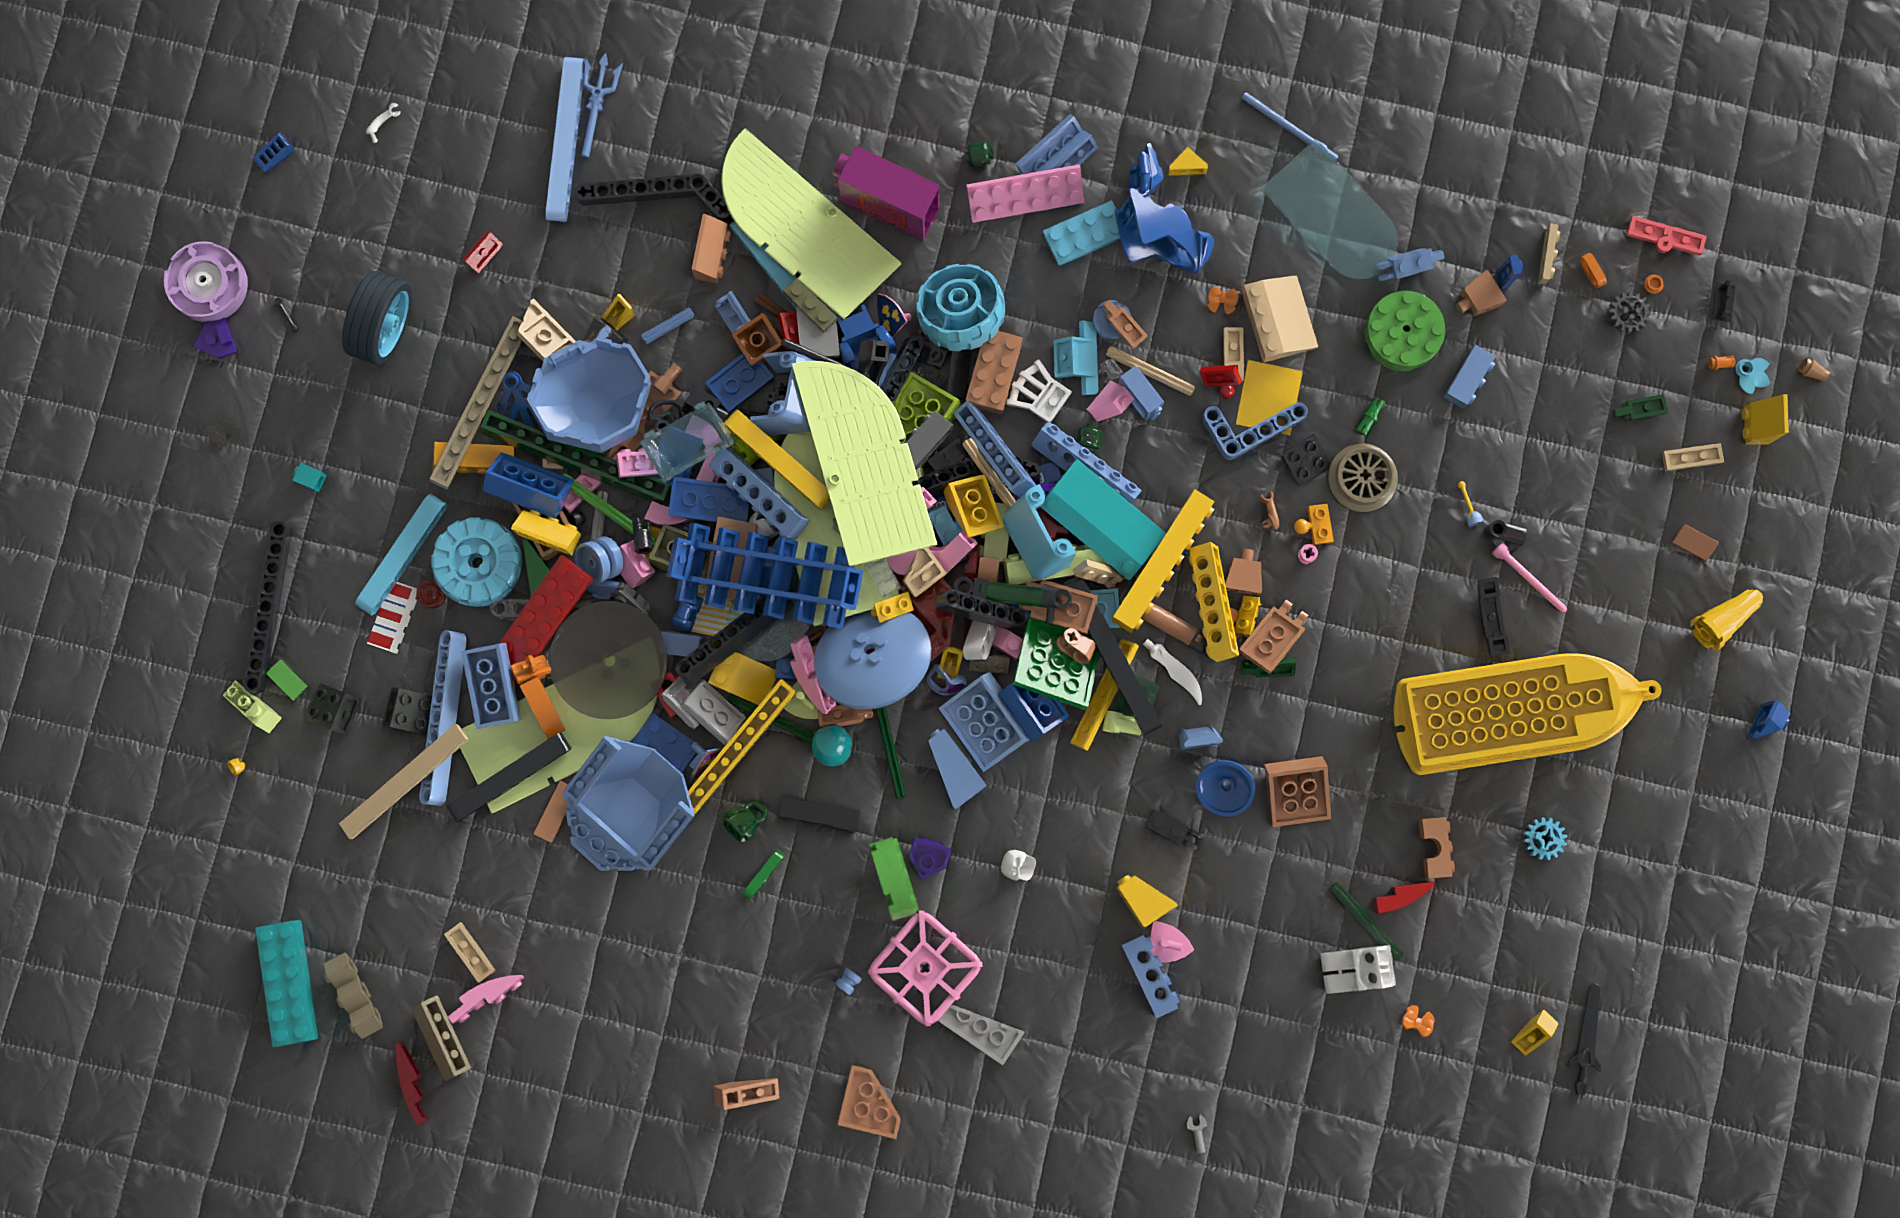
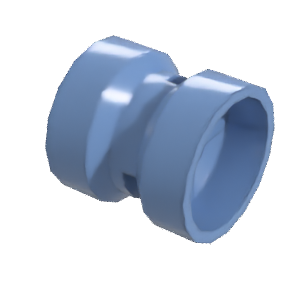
M846 967L843 971L842 979H837L835 985L851 995L854 991L853 986L859 984L862 978Z

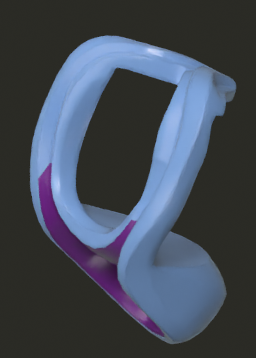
M939 664L934 665L927 676V683L930 688L941 695L957 694L967 686V680L964 676L958 675L950 679L940 668ZM935 672L945 679L947 683L945 688L939 687L931 679Z

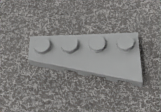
M952 1004L937 1020L1001 1065H1004L1025 1033L1022 1030Z

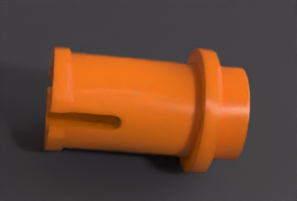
M1715 355L1709 358L1708 366L1714 371H1717L1718 368H1734L1735 358L1733 356L1717 357Z

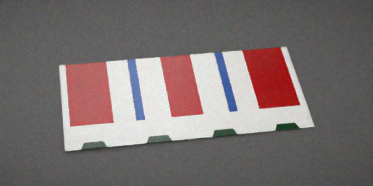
M399 582L394 585L380 607L367 644L396 654L398 653L421 591L420 589Z

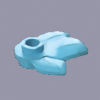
M1755 358L1751 361L1748 359L1740 360L1735 366L1736 374L1740 377V387L1746 393L1753 394L1755 387L1769 386L1770 381L1764 370L1768 368L1770 363L1762 358ZM1742 366L1747 368V372L1742 370Z

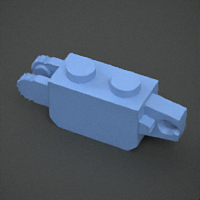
M1425 248L1390 257L1388 261L1376 264V269L1390 268V273L1378 276L1379 281L1391 278L1399 279L1433 269L1435 261L1445 258L1443 251L1432 252V249Z

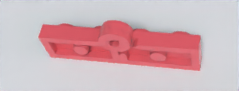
M1635 216L1630 218L1626 234L1629 237L1655 243L1656 249L1660 253H1666L1673 248L1699 256L1703 253L1707 237Z

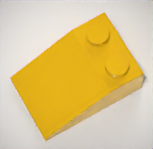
M1787 394L1751 402L1744 407L1742 419L1745 420V427L1743 428L1742 435L1745 439V444L1769 445L1789 433Z
M985 474L951 482L947 485L943 492L949 509L967 538L1004 528Z
M735 652L714 668L708 684L759 706L773 688L776 681V670Z

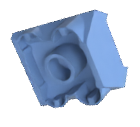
M1210 724L1208 727L1184 730L1182 727L1178 734L1181 750L1218 745L1223 740Z

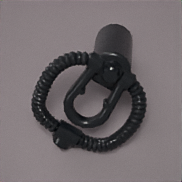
M662 399L654 402L649 408L644 428L657 442H660L661 439L659 435H666L670 430V425L675 426L676 418L672 412L665 411L655 416L652 415L659 406L675 405L679 411L682 429H686L689 413L684 410L679 401ZM668 415L671 417L672 422L669 425V423L666 420H661L659 418Z

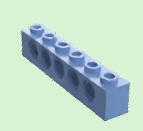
M966 401L953 413L1012 493L1021 497L1030 488L1036 486L978 407Z
M1049 421L1040 430L1031 444L1033 448L1064 471H1067L1073 462L1078 459L1131 504H1133L1142 491L1136 484L1127 480L1118 471L1108 466L1105 461L1096 457L1087 448L1081 446L1071 436L1065 434Z
M722 446L709 463L714 469L713 473L719 478H724L727 481L725 484L732 490L736 489L740 493L738 496L745 502L749 501L753 505L752 509L758 514H763L766 517L765 521L769 525L776 526L779 529L778 533L782 537L797 539L810 522L807 517L731 448ZM771 503H773V507L770 510L769 506ZM786 515V520L783 522V516Z

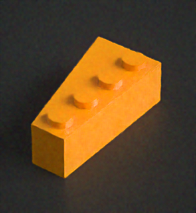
M434 443L432 472L448 443ZM470 444L457 472L485 474L501 452L514 457V447Z

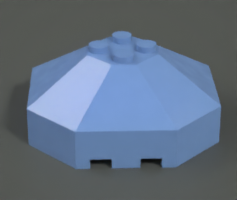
M597 337L595 338L596 344L578 340L546 357L542 368H538L535 371L532 381L533 385L528 393L527 402L529 409L548 440L603 453L636 435L650 391L651 381L648 372L630 344L623 343L621 345L613 343L612 340Z

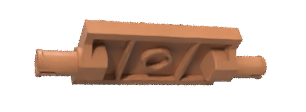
M672 363L663 376H658L652 371L648 373L651 387L636 435L603 452L602 454L605 457L612 459L621 447L630 449L631 452H637L651 435L644 428L651 405L662 399L678 401L682 395L672 386V382L682 371L679 366ZM674 405L659 406L652 415L655 416L662 412L670 411Z

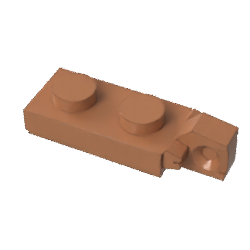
M1110 300L1103 304L1102 308L1107 313L1105 317L1132 350L1148 337L1124 307L1121 308L1119 305L1115 307Z
M844 705L835 706L827 714H823L819 709L817 710L820 728L835 724L839 726L863 722L864 719L873 717L872 709H855Z

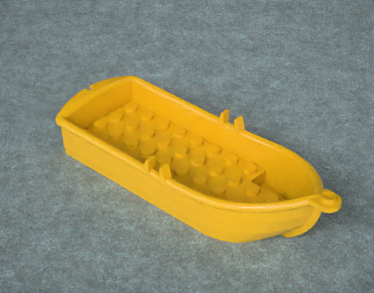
M1574 653L1550 655L1402 679L1396 686L1394 725H1402L1405 728L1404 732L1396 733L1403 756L1412 772L1417 775H1426L1578 751L1596 746L1620 732L1634 717L1643 701L1658 698L1661 694V686L1654 680L1639 682L1623 668L1596 656ZM1649 687L1653 688V693L1649 692Z

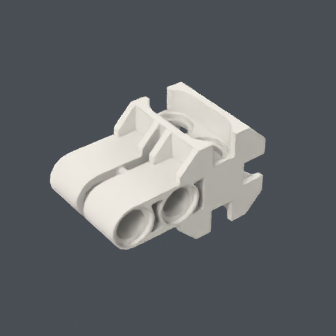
M1390 945L1320 954L1323 972L1339 971V974L1323 976L1326 994L1379 989L1396 985ZM1367 953H1371L1374 956L1372 964L1365 960ZM1344 969H1356V971L1345 973ZM1369 973H1374L1377 976L1375 984L1369 981Z

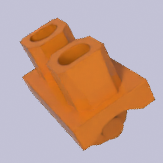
M531 655L526 656L525 661L513 664L510 667L519 685L536 677L540 679L545 678L546 674L552 671L544 655L535 658Z

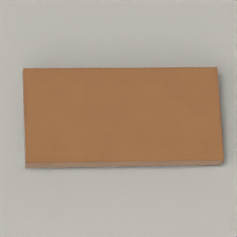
M718 517L713 545H716L719 528H727L740 532L737 549L745 550L748 532L755 533L757 524ZM712 551L706 579H709L714 556V552ZM735 556L730 583H739L744 556ZM705 585L703 594H706L708 585ZM728 590L727 598L735 600L737 590Z

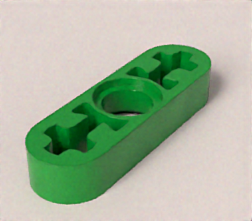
M777 849L746 887L742 895L751 900L786 855Z

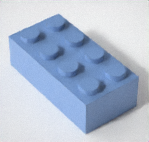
M506 643L461 651L476 729L521 720Z

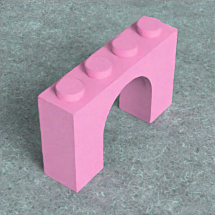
M922 487L921 491L928 510L936 500ZM962 531L948 545L928 548L947 574L978 543L972 537L967 538Z

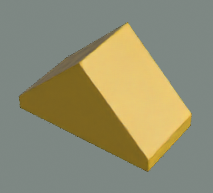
M1187 147L1169 166L1168 176L1206 174L1208 164Z
M618 294L602 318L618 330L633 318L635 313L621 294Z
M945 645L940 668L950 679L958 676L963 650ZM937 675L938 678L944 679L941 675Z

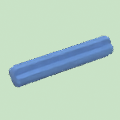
M686 308L643 333L641 335L642 339L646 344H649L694 317L692 310Z

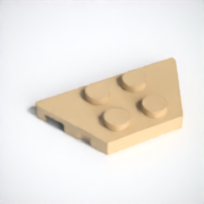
M534 299L531 300L517 336L544 362L546 357L576 341Z

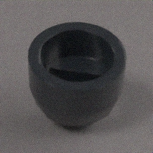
M575 511L569 514L571 525L579 527L584 524L585 516H582V512Z

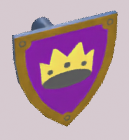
M697 742L691 745V748L697 753V756L690 763V767L694 769L690 778L691 784L702 775L723 748L705 751Z

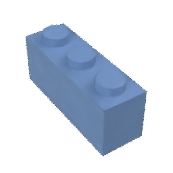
M1475 345L1470 350L1445 393L1444 398L1462 409L1467 405L1471 406L1476 398L1474 393L1477 388L1480 390L1486 381L1483 377L1486 372L1490 373L1495 365L1493 360L1496 356Z

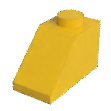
M1542 1010L1523 1027L1511 1043L1526 1056L1551 1038L1559 1023L1545 1010Z

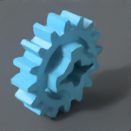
M1541 817L1539 822L1536 819L1532 820L1533 825L1529 824L1526 826L1529 831L1523 832L1527 836V839H1524L1523 842L1528 843L1525 849L1532 850L1531 856L1538 854L1539 860L1543 859V857L1546 860H1550L1551 856L1557 858V852H1564L1561 846L1567 845L1563 841V838H1567V835H1562V831L1565 828L1558 827L1559 821L1552 823V818H1548L1546 821L1544 817ZM1544 825L1540 832H1534L1538 827ZM1545 835V837L1548 838V842H1545V840L1542 839V836ZM1555 845L1551 851L1547 852L1549 846Z

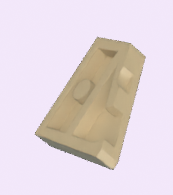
M928 547L919 549L903 579V583L911 594L917 597L943 577L946 572Z

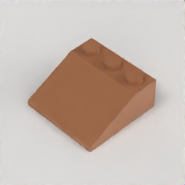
M1323 756L1264 764L1273 827L1331 819L1328 767Z

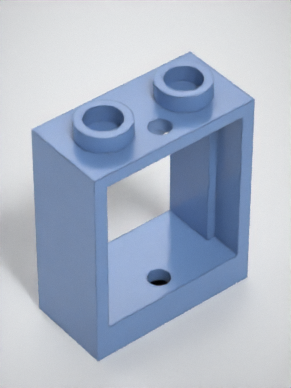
M1135 365L1120 376L1118 384L1125 387L1134 398L1131 403L1142 418L1147 421L1149 418L1154 420L1161 414L1160 411H1162L1164 401L1139 368Z

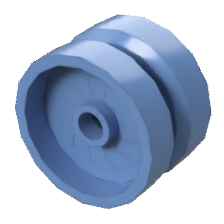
M602 536L580 544L574 552V564L594 579L590 584L595 585L604 582L606 579L618 576L623 569V557L618 545L611 538Z

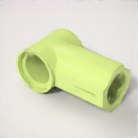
M1114 711L1106 712L1103 731L1141 735V730L1134 717L1125 716Z

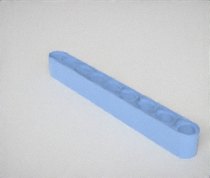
M565 57L563 61L546 205V220L566 222L568 217L585 60L582 58Z
M444 630L440 636L426 748L456 724L464 664L461 651H465L466 636L463 633ZM452 755L421 780L419 798L422 804L442 806L445 803Z

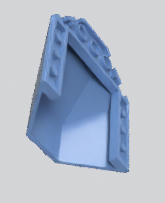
M608 736L603 737L563 790V798L566 799L567 822L572 833L570 837L571 845L600 871H608L609 869H618V871H633L634 869L652 870L695 816L684 775L654 748Z

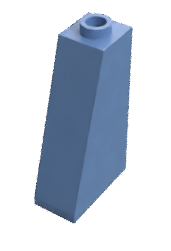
M937 729L929 735L931 739L928 740L952 807L956 810L987 785L945 729L942 731Z

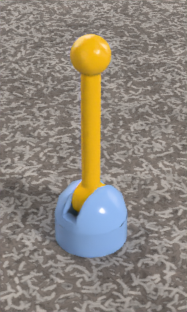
M1460 481L1458 487L1462 490L1470 511L1467 516L1468 526H1477L1484 522L1480 513L1473 511L1465 490L1466 484Z

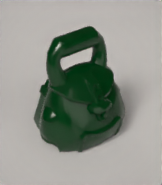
M752 800L744 805V807L739 806L726 811L722 818L723 825L738 842H746L755 834L759 824L767 818L769 809L759 800ZM754 806L762 816L757 817L754 812L749 810L750 807Z

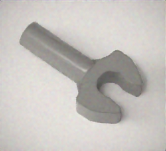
M1199 1114L1200 1123L1194 1126L1192 1117L1188 1116L1186 1128L1194 1132L1197 1153H1203L1205 1148L1202 1130L1207 1126V1122Z

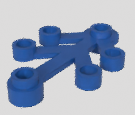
M517 372L506 373L503 377L505 390L501 400L497 403L498 410L504 412L510 408L509 399L513 393L515 401L508 418L517 421L516 419L520 411L525 425L535 428L528 411L527 398L523 397L521 390L529 393L532 386L522 382V378ZM511 378L515 379V384L511 383ZM502 402L506 404L505 409L501 406Z

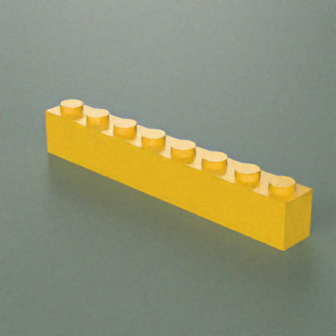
M1197 490L1193 491L1111 620L1112 622L1130 633L1134 628L1136 630L1139 629L1144 621L1141 619L1144 612L1148 614L1154 604L1151 601L1154 596L1158 598L1164 588L1161 585L1164 581L1169 582L1174 574L1171 571L1173 566H1179L1183 560L1182 552L1184 549H1190L1194 542L1191 538L1195 533L1199 534L1204 527L1202 521L1205 517L1209 519L1214 511L1212 505L1215 501Z
M780 679L688 790L694 814L702 808L798 692L786 681Z

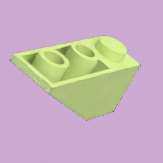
M236 680L223 694L254 725L268 733L281 720V717L253 693L246 691Z

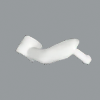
M396 103L390 104L389 110L378 116L367 128L366 134H371L374 143L377 142L374 132L377 131L378 127L391 116H398L400 114V111H391L393 107L398 106Z

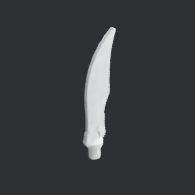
M1147 639L1143 645L1150 650L1151 658L1165 666L1170 678L1183 686L1194 697L1197 704L1201 705L1202 695L1200 686L1190 670L1172 657L1161 644H1154Z

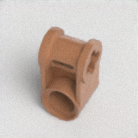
M1067 629L1056 641V646L1060 651L1069 655L1080 664H1088L1096 649L1094 641L1086 638L1074 629Z

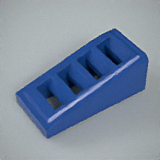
M279 132L252 159L266 173L295 149ZM280 143L284 145L282 149L279 147ZM274 148L279 151L277 154L273 151ZM269 152H270V154L273 156V158H272L271 160H270V158L266 155V154L269 153ZM262 157L268 162L266 165L261 161Z

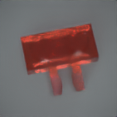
M975 540L978 544L967 554L969 561L965 563V575L973 583L975 578L978 577L980 540Z

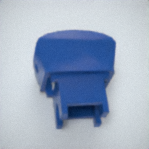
M864 304L860 305L862 312L844 320H841L839 315L836 316L838 327L843 336L842 343L839 344L843 363L856 370L858 369L861 340L890 342L889 353L897 355V348L893 338L883 325L873 324Z

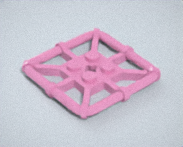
M922 910L912 916L895 937H891L890 943L872 962L870 969H868V975L894 999L893 1002L896 1005H901L918 1022L931 1026L955 1000L958 1001L961 997L959 995L979 973L982 962H980V959L973 951L956 937L957 935L954 932L951 933L932 915ZM925 921L946 938L936 951L926 943ZM919 922L920 943L910 952L900 942ZM951 943L971 962L949 963L940 954ZM896 947L908 956L899 967L878 968ZM922 963L924 965L929 963L930 966L928 968L930 971L928 973L920 972L922 969L920 965ZM972 968L954 990L942 980L950 969ZM901 973L909 982L898 993L878 974ZM939 984L950 995L930 1015L929 994ZM913 985L924 995L925 1016L904 998Z

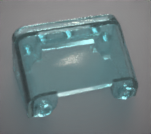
M702 401L694 406L695 410L657 432L651 430L643 435L645 439L640 441L664 483L714 453H718L721 447L724 450L736 441L710 403L705 404Z

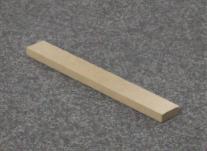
M454 724L339 824L347 837L354 839L465 744L469 739L460 726Z

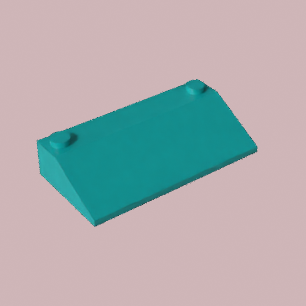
M1078 459L1073 462L1047 493L1044 503L1040 506L1128 580L1141 568L1166 535L1165 531Z

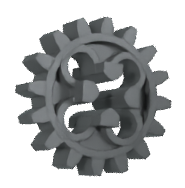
M1632 291L1627 296L1624 292L1620 294V297L1616 296L1613 299L1614 302L1609 304V307L1612 309L1607 312V314L1612 315L1609 321L1615 322L1613 328L1619 326V332L1626 329L1627 334L1631 333L1632 330L1634 333H1637L1639 328L1643 329L1646 326L1645 323L1650 321L1647 316L1651 314V311H1647L1650 304H1644L1646 298L1639 299L1640 294L1638 293L1633 296ZM1620 303L1624 304L1625 307L1622 308V307L1620 306ZM1637 304L1639 308L1632 312L1624 321H1621L1620 317Z

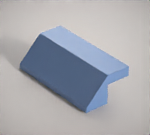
M1069 114L1015 165L1021 175L1081 165L1099 147L1091 134L1083 131L1075 117Z

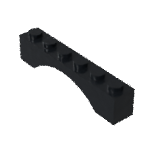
M861 340L858 372L878 386L883 370L888 363L890 342Z

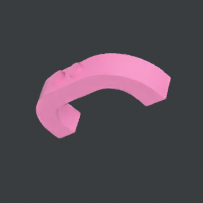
M692 414L685 431L703 437L702 443L706 447V459L696 480L718 483L720 478L713 473L714 469L709 463L723 446L715 428L708 421ZM653 501L644 518L645 520H650V524L663 527L666 524L674 528L683 526L693 520L668 516L669 507Z

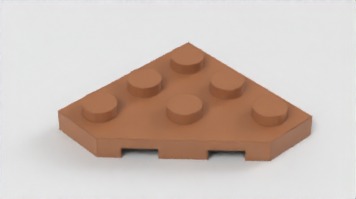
M852 1065L838 1125L896 1139L901 1121L900 1116L873 1071Z

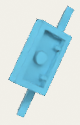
M1083 320L1079 321L1080 337L1072 336L1053 340L1055 378L1081 377L1082 395H1094L1098 392L1096 330L1094 329L1093 322Z

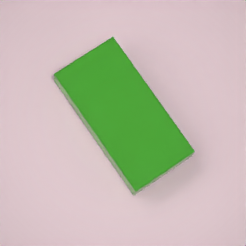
M279 660L266 673L293 701H296L309 688L282 660Z

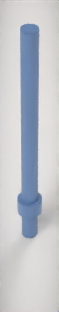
M1246 92L1241 99L1314 148L1315 152L1320 156L1324 155L1334 163L1339 156L1327 149V145L1317 142Z

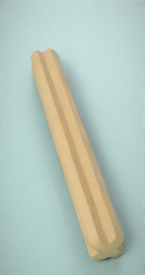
M1110 346L1106 353L1107 357L1130 368L1136 365L1143 374L1188 396H1191L1195 389L1194 385L1113 346Z
M969 438L963 442V447L980 471L985 474L987 481L1004 505L1009 509L1016 500L975 442Z

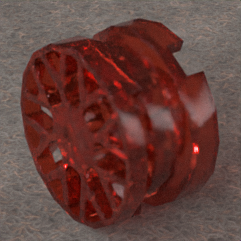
M434 580L423 581L416 590L418 601L427 608H438L446 600V594Z

